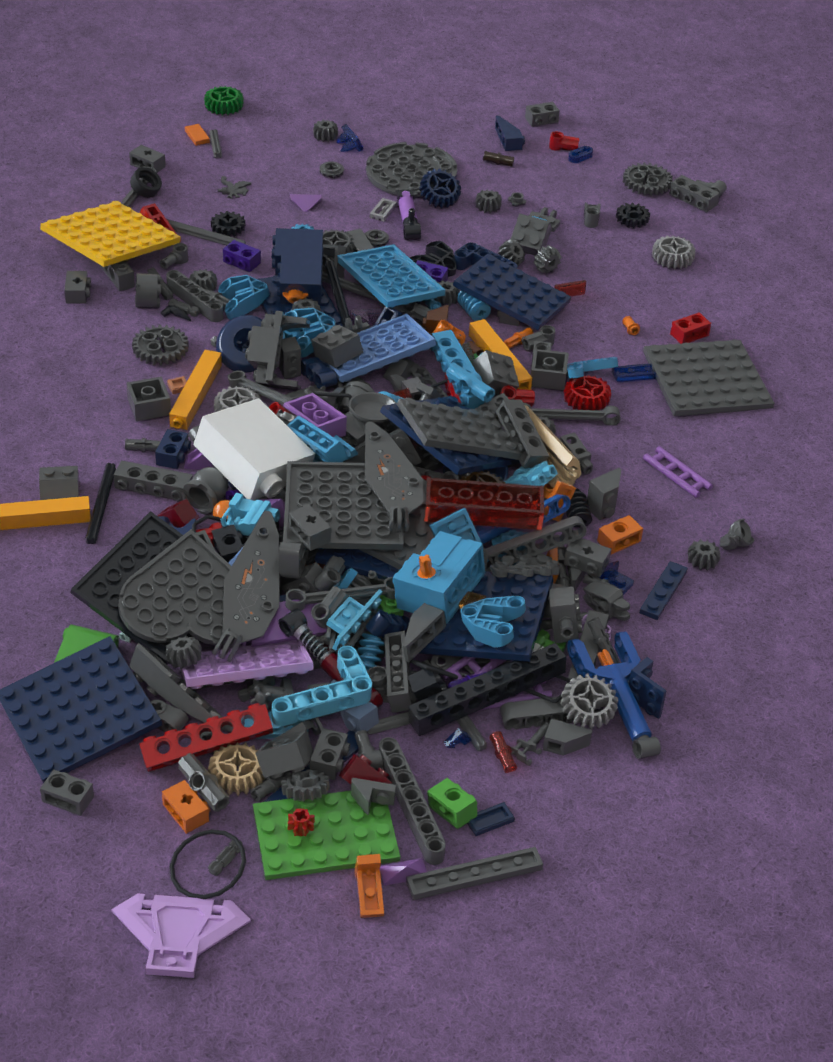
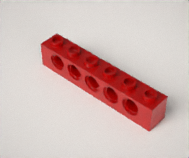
M256 703L241 712L240 710L230 711L227 713V716L219 718V716L208 718L206 723L199 725L198 723H191L185 726L186 729L180 731L173 729L165 732L164 736L147 737L139 745L147 771L150 772L176 764L188 753L199 757L218 751L221 746L227 748L229 744L232 746L236 745L237 741L240 744L272 734L273 727L266 704L260 705V703ZM245 719H252L254 724L251 727H244L242 722ZM225 725L233 727V731L229 734L222 733L221 729ZM203 732L212 733V737L207 741L200 738ZM184 738L191 740V744L187 747L179 745L180 741ZM162 745L170 746V750L165 754L158 752Z

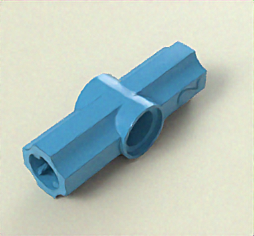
M452 363L446 370V375L458 383L463 393L468 394L471 392L486 403L490 402L495 395V390L485 384L477 372L469 373L456 363Z

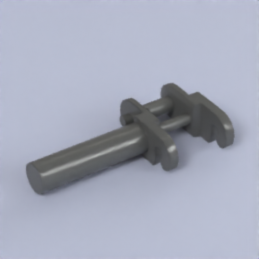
M545 722L527 742L520 738L517 739V745L509 748L510 753L517 756V760L530 766L532 760H526L527 756L524 754L530 750L538 755L542 753V749H536V745L545 736L549 723Z

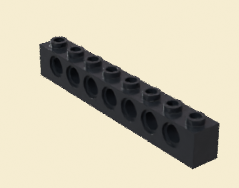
M553 643L533 652L530 661L514 660L408 706L409 723L418 736L436 730L566 673V655L556 643Z

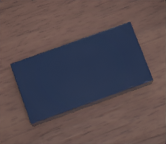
M505 802L477 812V817L471 819L467 824L476 837L514 822L515 817Z

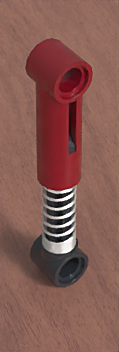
M294 609L279 619L278 624L281 631L288 637L295 636L298 641H302V645H306V649H309V652L313 653L314 657H317V660L321 663L320 667L332 680L337 682L344 680L337 669L338 655L335 652H329L327 647L323 646L324 643H320V639H316V635H312L313 631H309L307 619L299 609ZM372 688L371 700L369 702L378 708L383 704V699L380 693Z

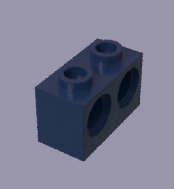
M170 429L166 430L155 451L157 466L178 469L180 463H183L185 460L186 451L189 452L191 448L188 433Z

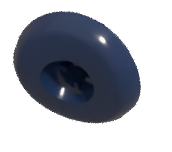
M242 315L231 319L223 326L217 337L216 352L221 353L222 363L233 371H243L245 373L257 370L247 361L245 353L250 344L248 333L252 330V326L261 327L262 319L252 315Z

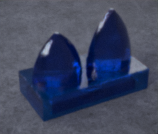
M347 124L341 127L343 133L337 139V143H345L340 151L346 152L355 148L358 152L364 150L355 133Z

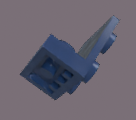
M646 657L631 670L629 686L638 705L647 714L659 719L662 715L666 690L650 679L653 674V661Z

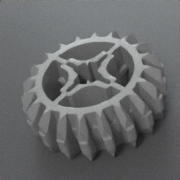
M672 235V237L666 236L656 240L652 249V257L654 261H657V264H662V267L668 266V269L673 267L675 270L676 267L682 269V267L687 268L688 265H691L695 259L696 251L694 244L690 243V240Z
M228 387V389H222V392H218L213 405L215 412L258 398L261 400V398L250 387Z
M586 674L585 678L579 675L577 679L572 678L565 685L564 691L561 694V706H564L562 709L563 713H568L567 720L573 718L574 725L579 722L581 727L588 725L590 729H593L594 725L600 728L602 724L607 725L614 718L618 708L616 705L618 697H615L616 690H610L612 687L611 683L605 684V678L600 681L597 679V674L593 678H590L589 674ZM582 690H585V692H584L583 694H578V696H573L575 693H577V692H579V691H582ZM601 707H605L604 710H602V711H600V712H597V713H594V710H595V709H600Z

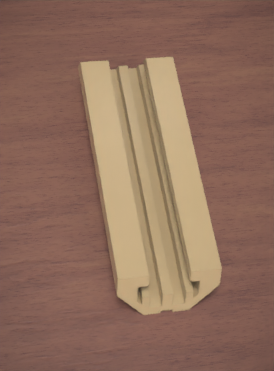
M525 405L549 454L546 461L548 465L553 464L558 472L548 484L553 488L557 481L574 485L575 480L582 474L579 460L537 415Z

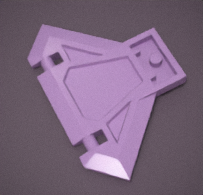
M136 894L111 909L116 917L149 951L146 965L147 975L194 978L198 955L251 922V919L232 900H224L223 905H214V899L155 895L153 900H145V894Z

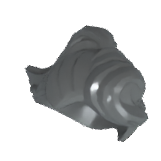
M745 519L735 521L730 526L728 534L720 538L719 545L725 550L750 546L755 540L751 537V529L745 522Z

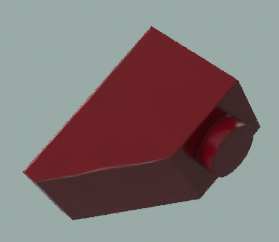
M187 499L167 507L157 515L158 517L164 516L169 518L171 524L177 528L184 527L192 519L197 520L200 518Z

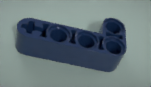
M473 242L466 243L454 253L456 269L458 270L467 269L487 254L495 256L516 269L518 265Z

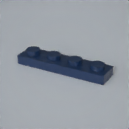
M670 561L641 606L639 613L658 620L686 575L688 568Z

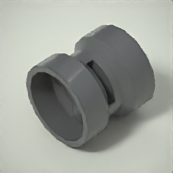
M382 666L370 668L367 673L372 681V688L376 689L380 695L386 694V669Z

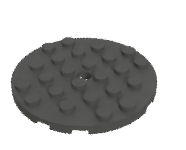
M407 142L389 144L374 151V155L369 156L366 162V174L370 182L379 189L397 195V190L413 189L414 197H422L420 182L423 176L433 169L436 171L439 168L441 171L446 169L447 173L452 172V176L457 177V164L454 158L446 151L438 147L435 149L430 148L425 143L416 142V145H407Z

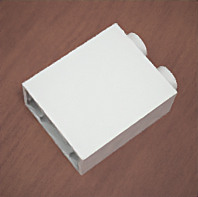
M259 398L202 416L193 444L250 500L264 496L268 498L275 497L286 486L287 461L313 462L316 454Z

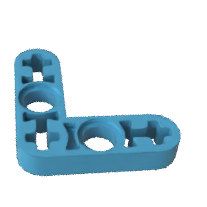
M608 357L567 364L568 378L583 377L586 371L618 367V358Z

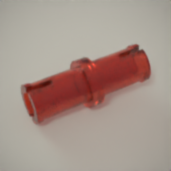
M501 731L493 732L489 738L494 746L496 758L500 760L505 773L515 771L517 765L511 755L512 750L510 746L506 744Z

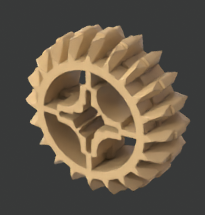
M237 741L236 745L232 746L229 744L227 748L221 746L219 751H214L213 757H210L208 772L218 778V784L224 791L227 790L229 796L233 792H236L237 796H239L242 791L247 795L249 789L251 790L260 785L265 779L255 754L258 750H256L254 745L248 747L247 743L239 745Z

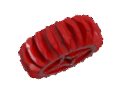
M588 374V376L570 378L569 382L565 385L564 399L568 406H572L573 410L578 408V410L600 411L609 405L611 389L607 385V381H602V378H596V375L592 377Z

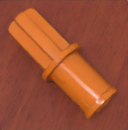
M526 328L521 332H516L512 337L504 340V343L509 349L518 344L522 345V337L533 334L531 328Z

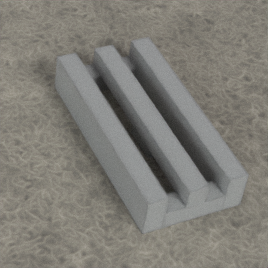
M382 198L370 212V218L373 219L375 217L376 220L381 219L384 222L396 208L397 202Z

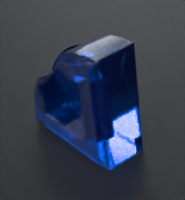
M458 728L443 742L446 747L455 748L454 745L460 743L466 745L472 739L467 732Z

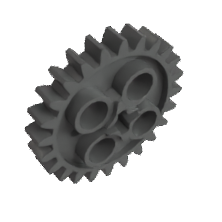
M643 162V165L637 163V166L632 164V167L628 166V169H625L623 173V183H625V186H628V189H633L632 192L638 191V194L641 192L644 195L649 193L650 196H652V193L658 195V192L661 194L664 191L667 192L671 187L673 179L672 175H670L671 172H667V169H662L663 166L657 167V164L653 166L651 163L646 165L645 162Z
M160 324L156 328L152 325V329L145 327L146 331L140 330V334L136 333L135 337H133V354H136V358L140 357V361L146 360V364L152 362L155 365L158 362L159 365H162L165 362L169 365V361L175 363V359L181 360V356H186L185 352H188L189 348L188 337L185 336V332H180V329L175 330V326L168 328V325L162 327Z

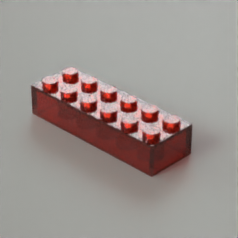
M427 478L424 521L437 522L466 508L473 525L542 530L544 486Z

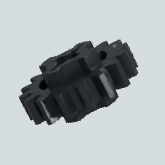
M625 203V206L620 205L617 208L616 218L618 222H621V225L626 224V227L632 226L634 228L638 226L640 228L641 225L645 226L646 223H649L650 212L649 209H645V206H640V204L634 205V203H631L630 205Z
M228 211L225 213L220 212V215L215 214V217L211 218L212 231H216L219 234L227 236L233 234L236 236V233L241 234L246 227L244 216H240V213L235 214L234 211L232 213Z

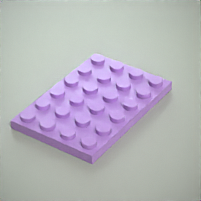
M298 640L252 647V645L239 647L231 662H228L227 659L232 648L229 649L224 659L219 658L223 648L218 651L216 656L212 654L213 650L201 651V660L197 661L196 665H190L189 668L184 667L181 669L186 687L198 689L207 684L220 686L224 682L229 681L241 683L245 679L251 678L263 680L266 679V676L273 675L275 677H284L288 673L295 672L296 674H306L308 671L314 670L311 657L305 646L302 645V641Z

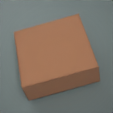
M184 376L167 380L172 394L181 393L187 382Z

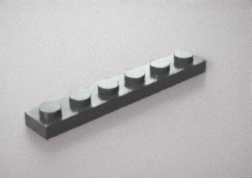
M536 847L407 876L406 883L412 899L417 900L543 870V862Z

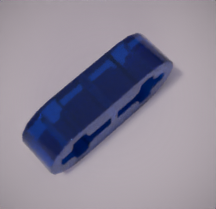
M582 146L569 152L568 160L571 163L585 161L593 156V148Z

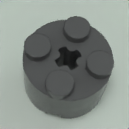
M137 273L135 307L160 308V274Z

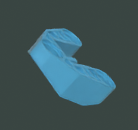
M249 275L230 277L222 282L218 289V292L230 300L225 306V314L230 320L245 315L259 307L270 294L266 283Z
M315 308L294 309L285 314L286 316L307 318L310 322V328L286 330L288 332L303 330L304 335L297 339L299 346L305 347L301 350V358L314 352L311 339L336 326L335 320Z
M521 596L485 598L463 606L461 608V618L476 641L491 647H502L510 643L514 638L513 626L507 623V621L514 620L524 614L526 611L525 600Z

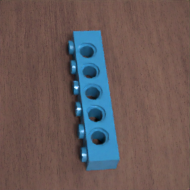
M452 330L432 333L436 345L430 349L434 351L436 360L440 362L443 372H446L452 363L458 364L469 373L476 372ZM448 377V381L454 386V391L459 395L462 405L475 409L486 403L471 392L468 394L463 393L458 383Z

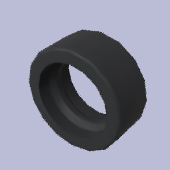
M141 167L132 175L130 184L138 195L151 198L160 190L162 181L155 171ZM139 178L147 180L153 187L146 186Z

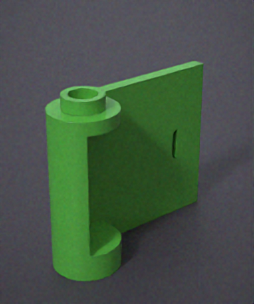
M71 624L64 630L63 641L54 663L111 636L118 648L119 636Z

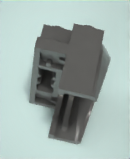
M275 311V315L265 314L261 327L252 326V330L248 333L250 344L249 348L246 349L245 357L254 368H257L253 375L256 383L265 387L289 390L301 389L298 381L278 378L277 374H274V370L279 366L283 331L292 328H310V322L307 318L286 316L283 311Z

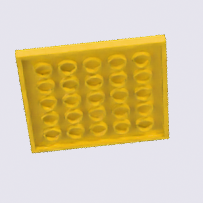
M112 201L106 205L88 208L82 212H74L68 216L48 220L40 225V230L103 267L180 243L181 239L173 231L164 228L162 225L146 218L141 213H137L119 201Z

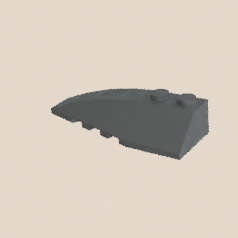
M138 643L129 667L134 671L133 674L141 683L145 681L148 684L147 689L155 696L159 694L175 707L206 723L208 718L214 716L223 717L194 689L186 687L185 681L155 653ZM225 725L221 730L231 733L233 727Z

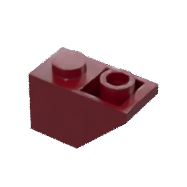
M354 754L339 774L349 784H351L352 778L392 783L387 779L389 774L380 767L377 770L371 767L372 761L364 755L358 757Z

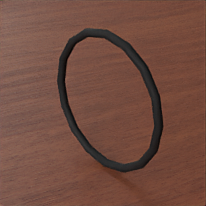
M210 829L195 833L184 840L174 852L169 866L171 881L179 892L188 897L209 899L220 896L231 889L242 876L246 864L245 848L236 836L227 831ZM208 834L224 835L232 839L240 849L242 862L238 874L229 885L217 892L205 895L190 893L180 886L175 878L174 866L178 854L186 844L197 837Z

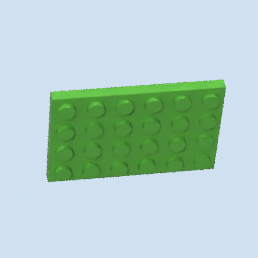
M351 790L328 793L327 795L322 794V798L314 800L294 801L293 798L253 803L265 880L355 868L356 858L359 855L380 854L381 864L400 862V853L391 815L386 804L382 805L372 802L369 815H367L351 796ZM297 808L308 809L309 814L315 816L314 831L309 830L306 836H294L293 830H288L287 828L288 814H293Z

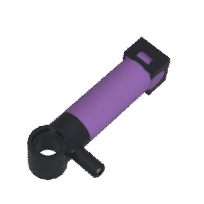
M413 189L397 190V205L400 208L404 240L421 239V225L417 219Z

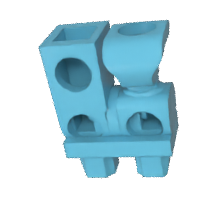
M543 461L532 468H523L521 466L513 473V476L504 482H506V487L510 491L511 497L518 493L530 492L533 494L552 480L558 472L553 464L548 465L547 461Z
M236 493L229 502V508L220 521L222 527L234 524L236 530H239L242 535L250 536L264 511H270L275 522H278L281 516L279 509L271 507L270 501H254L244 498L243 494Z

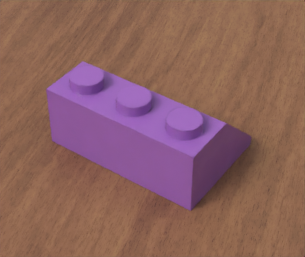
M314 393L284 403V407L296 416H301L332 437L335 435L339 437L346 436L347 416Z

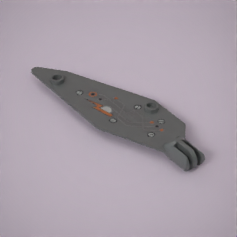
M367 422L365 424V480L389 513L390 531L393 532V524L397 523V532H401V523L405 522V532L409 530V514L424 504L423 478L392 437L375 423Z
M270 511L263 512L224 579L223 634L212 654L216 656L222 644H224L219 658L224 659L229 649L232 648L227 659L228 662L232 661L241 643L263 637L279 608V534Z

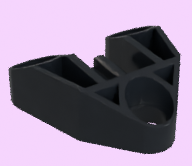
M434 241L427 244L425 255L410 257L415 263L419 260L448 267V277L456 274V261L453 249L443 241Z

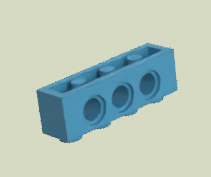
M298 415L287 425L316 453L315 457L321 461L343 462L348 458L339 440Z

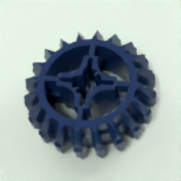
M440 168L437 171L433 169L428 171L420 182L421 196L425 197L424 201H429V205L434 204L435 207L440 206L441 209L444 206L448 208L450 205L453 206L461 195L460 181L456 180V176H452V172L447 173L446 169L444 171H441Z

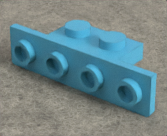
M379 589L365 606L349 596L328 619L326 625L339 633L333 645V650L336 651L340 645L345 646L351 637L350 634H355L360 628V622L362 620L365 622L371 615V610L378 608L382 601L380 599L382 590Z

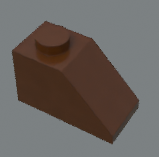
M445 305L428 311L427 317L423 318L422 328H426V331L432 335L441 320L448 321L449 306Z

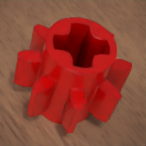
M297 808L293 814H288L287 828L288 830H293L294 836H306L309 830L314 831L315 816L310 815L308 809Z

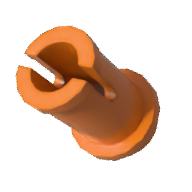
M631 316L624 317L622 322L627 328L628 334L637 335L640 331L639 324L635 323Z

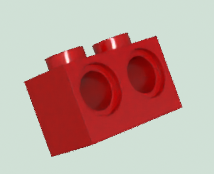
M699 312L673 321L670 335L680 344L690 343L709 336L711 322Z

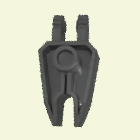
M593 582L583 588L586 593L583 598L593 610L609 614V619L612 617L622 621L630 619V612L627 611L630 609V603L624 600L620 589L602 582Z

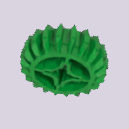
M231 86L214 87V89H210L205 94V108L211 111V113L216 112V115L222 114L223 116L224 114L229 115V113L234 115V112L238 113L239 110H242L244 104L243 93Z

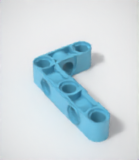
M342 646L338 650L337 669L344 679L343 681L275 699L272 702V722L277 726H286L368 703L371 700L372 681L355 648L352 646Z

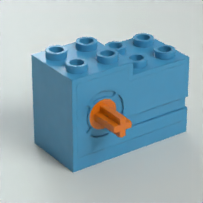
M439 531L420 555L413 553L404 562L402 568L395 573L393 584L397 608L414 613L415 610L426 603L444 610L447 624L485 575L483 543L470 539L464 540L462 537Z

